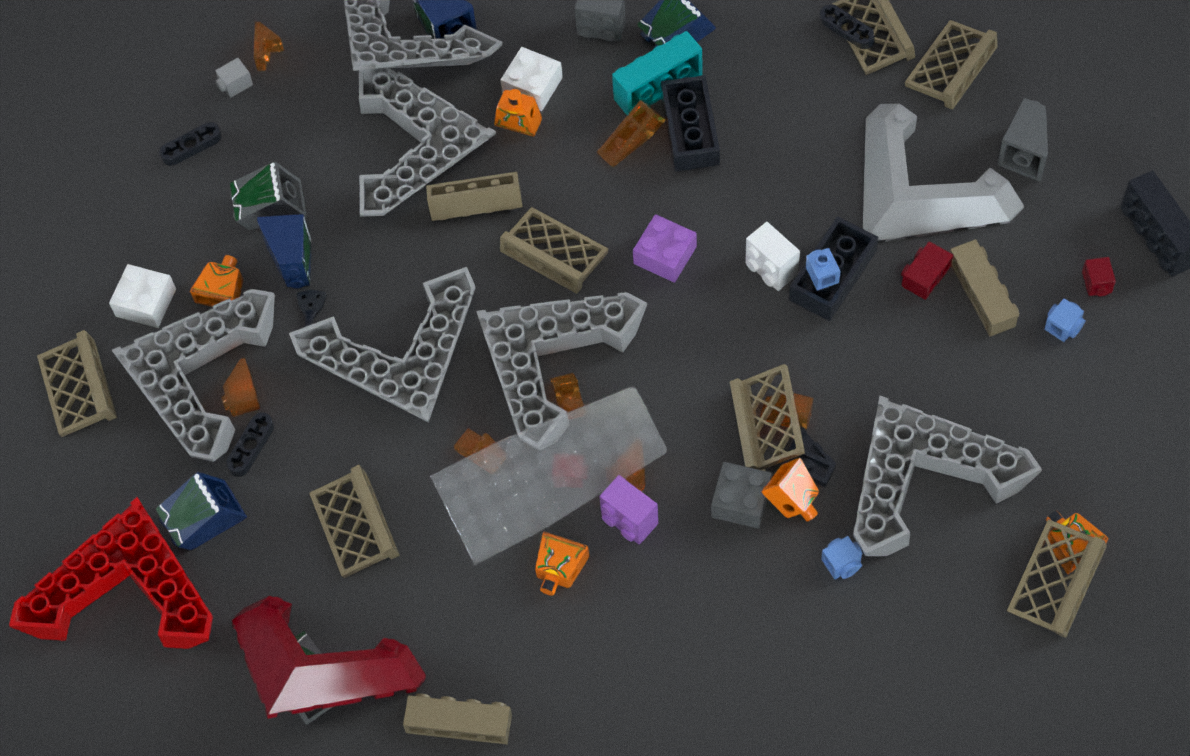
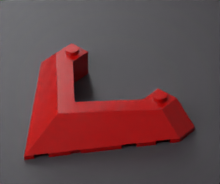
M136 497L130 502L131 506L123 513L116 514L102 527V530L96 535L93 534L66 557L59 568L52 574L49 572L34 585L35 588L25 597L21 596L14 602L9 626L40 639L66 641L71 618L129 576L162 615L158 637L164 647L190 649L208 641L213 616L146 512L139 498Z

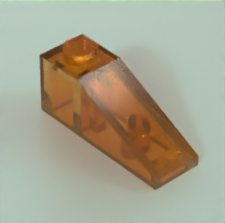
M640 100L597 153L614 167L650 139L664 123L665 119L650 105Z

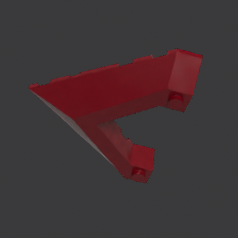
M269 595L243 608L231 622L233 629L237 631V640L240 648L245 652V661L253 682L257 685L256 690L261 703L265 704L267 719L277 717L279 712L287 711L291 714L313 711V709L317 708L324 709L362 701V697L372 695L375 699L394 695V691L405 689L406 693L416 692L426 679V674L408 646L399 643L395 639L384 637L374 649L306 655L288 627L292 604L283 601L279 597Z

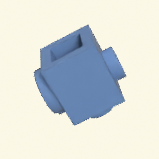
M829 248L815 250L807 255L806 269L817 291L839 283L840 269Z
M1063 299L1059 305L1054 304L1047 314L1049 317L1047 318L1044 330L1063 342L1069 336L1074 338L1086 322L1082 318L1084 311L1076 303Z
M848 536L843 539L837 538L831 541L827 548L822 550L821 560L834 579L840 576L842 579H846L854 575L862 567V550Z

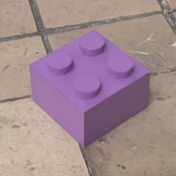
M655 214L633 249L634 264L675 283L697 247L696 232Z
M620 475L600 495L603 521L610 527L615 526L621 530V534L628 541L632 542L634 540L640 545L658 525L657 503Z

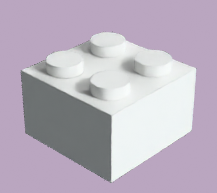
M521 47L501 78L502 94L504 90L518 89L521 94L535 98L539 110L542 111L563 78L561 62Z
M765 222L746 238V265L751 271H756L762 276L763 281L768 286H773L779 291L798 275L800 251L768 222Z
M127 264L109 304L116 317L159 328L176 291V287L170 275Z

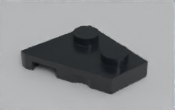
M800 426L805 454L784 461L782 464L800 458L814 483L826 488L836 468V462L829 455L825 454L817 441L814 442L807 434V430ZM795 439L788 451L796 449Z

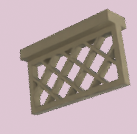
M839 0L832 3L839 8L843 6L850 7V15H853L855 9L865 11L863 19H856L869 27L875 28V43L884 45L881 53L870 51L871 48L860 49L848 41L865 75L906 58L909 61L915 58L914 45L889 0H870L868 6L858 4L859 0ZM869 13L879 15L877 23L866 21ZM849 23L843 24L841 28L845 31H848L847 27ZM879 29L889 33L886 40L876 38ZM860 35L861 39H869L868 35L866 37ZM888 46L897 48L899 53L893 56L885 54ZM867 55L878 58L877 62L867 67L865 63Z
M950 20L905 81V86L944 101L945 107L953 110L997 49V32L988 30L987 33ZM952 29L961 32V35L950 38L948 34ZM971 38L981 39L978 43L971 45L967 41V39ZM964 41V47L953 49L952 43ZM949 46V51L937 52L938 47ZM968 52V58L957 60L956 55ZM953 57L954 62L942 65L940 59ZM937 60L939 66L926 68L928 62ZM957 68L958 72L956 74L946 76L945 70ZM942 73V78L930 80V74ZM926 76L927 82L920 84L914 82L916 78ZM944 83L946 84V88L943 92H939L937 90H934L933 86Z
M533 207L528 210L510 232L505 231L500 237V252L576 294L582 289V283L608 254V248ZM533 216L539 219L541 224L529 225L528 221ZM547 229H557L560 231V235L548 236ZM543 230L544 237L532 238V231ZM527 232L529 239H519L516 237V234ZM575 239L579 241L580 245L567 246L566 240ZM562 241L564 247L551 249L550 242ZM546 243L548 249L539 250L534 247V244ZM594 249L599 252L597 256L587 257L585 250ZM582 251L583 258H570V252ZM565 253L567 260L560 261L554 258L553 255ZM585 264L586 269L581 273L574 269L572 265Z
M85 330L76 333V339L37 355L58 433L61 437L106 418L108 421L117 418L95 340ZM78 347L79 351L75 359L66 357L70 349ZM57 357L58 360L53 369L47 367L45 360ZM64 360L72 363L66 374L59 372ZM77 366L84 367V372L80 379L72 376ZM56 375L64 377L59 388L52 386ZM70 380L77 382L72 394L64 391ZM83 385L90 388L86 399L78 396ZM62 394L70 397L64 408L59 407L57 404ZM75 400L83 402L78 413L70 411ZM89 405L94 406L97 414L90 417L83 416ZM67 414L74 416L73 423L64 428L63 422Z
M783 364L743 381L738 378L730 381L745 467L766 471L765 469L805 454L788 366ZM782 373L783 379L778 388L771 385L774 377ZM759 382L762 383L763 386L757 396L752 395L751 385ZM770 387L776 392L768 403L762 400ZM781 394L785 395L787 399L782 410L775 406ZM760 402L767 405L761 418L757 417L755 412ZM775 409L780 414L775 423L771 424L766 420L771 411ZM785 416L791 419V424L787 431L779 428ZM764 424L772 427L765 440L760 438V431ZM777 431L784 434L778 447L770 443ZM791 437L795 439L796 449L786 452L783 449ZM768 446L776 449L770 459H764V453Z
M360 465L351 468V473L309 493L343 578L388 557L392 560L400 556L368 475ZM352 481L354 487L350 496L340 493L343 485ZM326 493L333 495L328 507L320 504L319 496ZM338 497L348 500L343 512L333 509ZM353 502L359 503L362 506L358 516L348 513ZM331 512L341 515L336 527L330 526L327 523ZM346 517L356 520L351 532L341 529ZM361 522L370 526L367 537L356 534ZM339 533L349 536L344 548L336 546L335 541ZM354 538L364 541L360 553L349 550ZM369 543L378 546L380 553L372 557L365 555ZM347 554L356 556L357 560L354 566L345 569L343 563Z
M1048 519L1007 612L1066 638L1107 547L1105 541ZM1051 528L1062 531L1065 540L1051 545L1048 539ZM1066 533L1072 535V537L1067 538ZM1077 539L1087 541L1088 544L1085 550L1074 555L1069 542ZM1067 544L1071 556L1057 561L1053 549ZM1050 550L1054 563L1040 568L1037 560L1039 555ZM1081 557L1080 562L1078 564L1076 559ZM1073 560L1076 571L1074 574L1064 578L1059 565ZM1035 564H1036L1037 569L1034 570V571H1032L1033 568H1034V566H1035ZM1057 567L1061 579L1047 584L1042 572ZM1039 573L1044 586L1030 591L1027 581L1029 577ZM1071 580L1069 586H1067L1066 582ZM1063 583L1066 593L1063 598L1054 601L1049 588ZM1024 588H1026L1027 592L1022 594ZM1046 590L1051 602L1036 607L1032 595ZM1029 596L1034 609L1026 612L1015 609L1020 599ZM1061 603L1057 610L1056 605ZM1053 606L1056 615L1052 624L1042 621L1038 611ZM1036 613L1037 618L1031 616V614Z

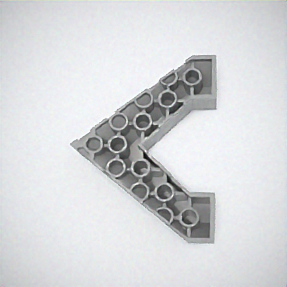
M344 0L353 71L382 68L470 65L492 55L502 46L501 41L467 25L461 27L454 34L444 35V38L431 39V35L413 36V40H400V36L391 37L386 27L387 23L384 15L389 12L390 0Z
M390 68L359 70L361 114L384 113L421 142L417 147L411 148L399 159V163L391 170L388 169L383 174L359 175L360 217L384 216L494 136L496 131L490 127L482 126L478 123L477 119L462 110H457L454 108V105L425 87L422 89L413 83L412 79L400 72L396 73Z
M880 104L866 117L863 229L878 236V241L885 240V242L906 239V237L911 236L921 237L954 232V229L966 227L967 229L986 227V224L992 223L1008 224L1024 208L1010 182L991 168L976 182L909 186L904 142L915 132L917 116L901 104Z
M464 267L423 283L425 296L430 306L423 323L420 324L413 338L409 351L406 352L403 359L385 355L377 349L351 342L350 339L341 336L334 316L289 333L297 355L429 423L475 291V284L468 268Z
M250 289L243 292L244 295L232 301L227 299L214 305L213 309L202 314L197 312L163 327L158 332H152L135 339V343L124 348L119 346L112 350L192 458L214 462L228 451L235 428L229 417L205 412L185 375L243 343L266 347L273 328L275 294L272 292Z
M625 292L617 293L618 296L603 298V295L584 297L585 300L570 302V299L530 304V306L504 307L500 308V311H476L521 441L540 451L556 444L570 425L567 411L547 401L538 356L601 342L624 352L638 331L647 306L645 301Z
M879 396L853 536L865 556H888L909 546L910 531L900 517V512L915 466L983 484L996 504L1019 493L1041 473L1042 469L1028 449L1020 446L1015 448L1004 444L1005 441L987 434L983 436L974 433L968 427L935 415H927L923 411L902 404V406L890 402L889 398Z

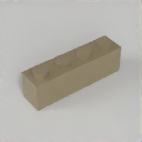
M517 172L426 186L427 201L432 221L523 207Z
M976 239L951 248L950 253L953 254L951 267L989 337L1016 327L1019 310L1008 298L1009 294L1004 284L1001 285L998 280L996 268L988 262L985 248L983 246L980 247Z
M416 694L415 696H408L403 727L405 732L409 734L508 745L512 713L510 707L501 702H492L490 705L481 704L480 701L475 699H467L466 702L456 701L455 698L448 696L436 699L426 694Z

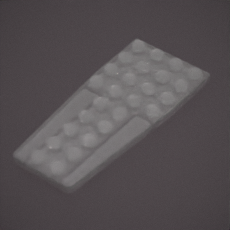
M629 387L500 440L430 477L476 565L543 531L602 494L618 475L624 479L628 478L663 456L667 448L636 388Z

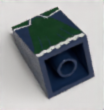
M413 0L415 15L427 34L432 36L431 39L444 38V35L454 34L464 25L477 30L474 8L466 0Z
M660 0L637 24L643 30L640 35L649 43L653 40L657 44L656 46L665 44L675 35H680L685 31H688L694 40L698 42L716 29L689 0Z
M304 214L257 217L265 245L286 286L292 288L310 286L311 236Z
M200 472L194 474L156 508L160 516V523L171 534L170 539L172 543L178 548L188 550L197 548L247 518L225 480Z

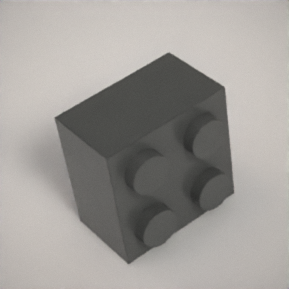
M577 0L575 6L577 35L585 38L592 37L620 42L626 22L625 0Z
M723 462L711 504V517L759 529L767 501L762 490L771 480L772 473Z

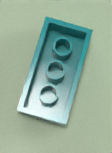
M685 31L680 35H675L665 44L656 46L646 55L637 57L627 66L620 67L612 74L615 102L630 118L662 99L661 81L703 75L702 48L688 31Z

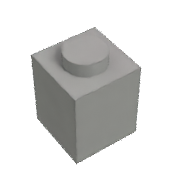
M239 58L215 70L218 77L216 80L217 86L221 92L226 91L230 98L253 85L249 71Z

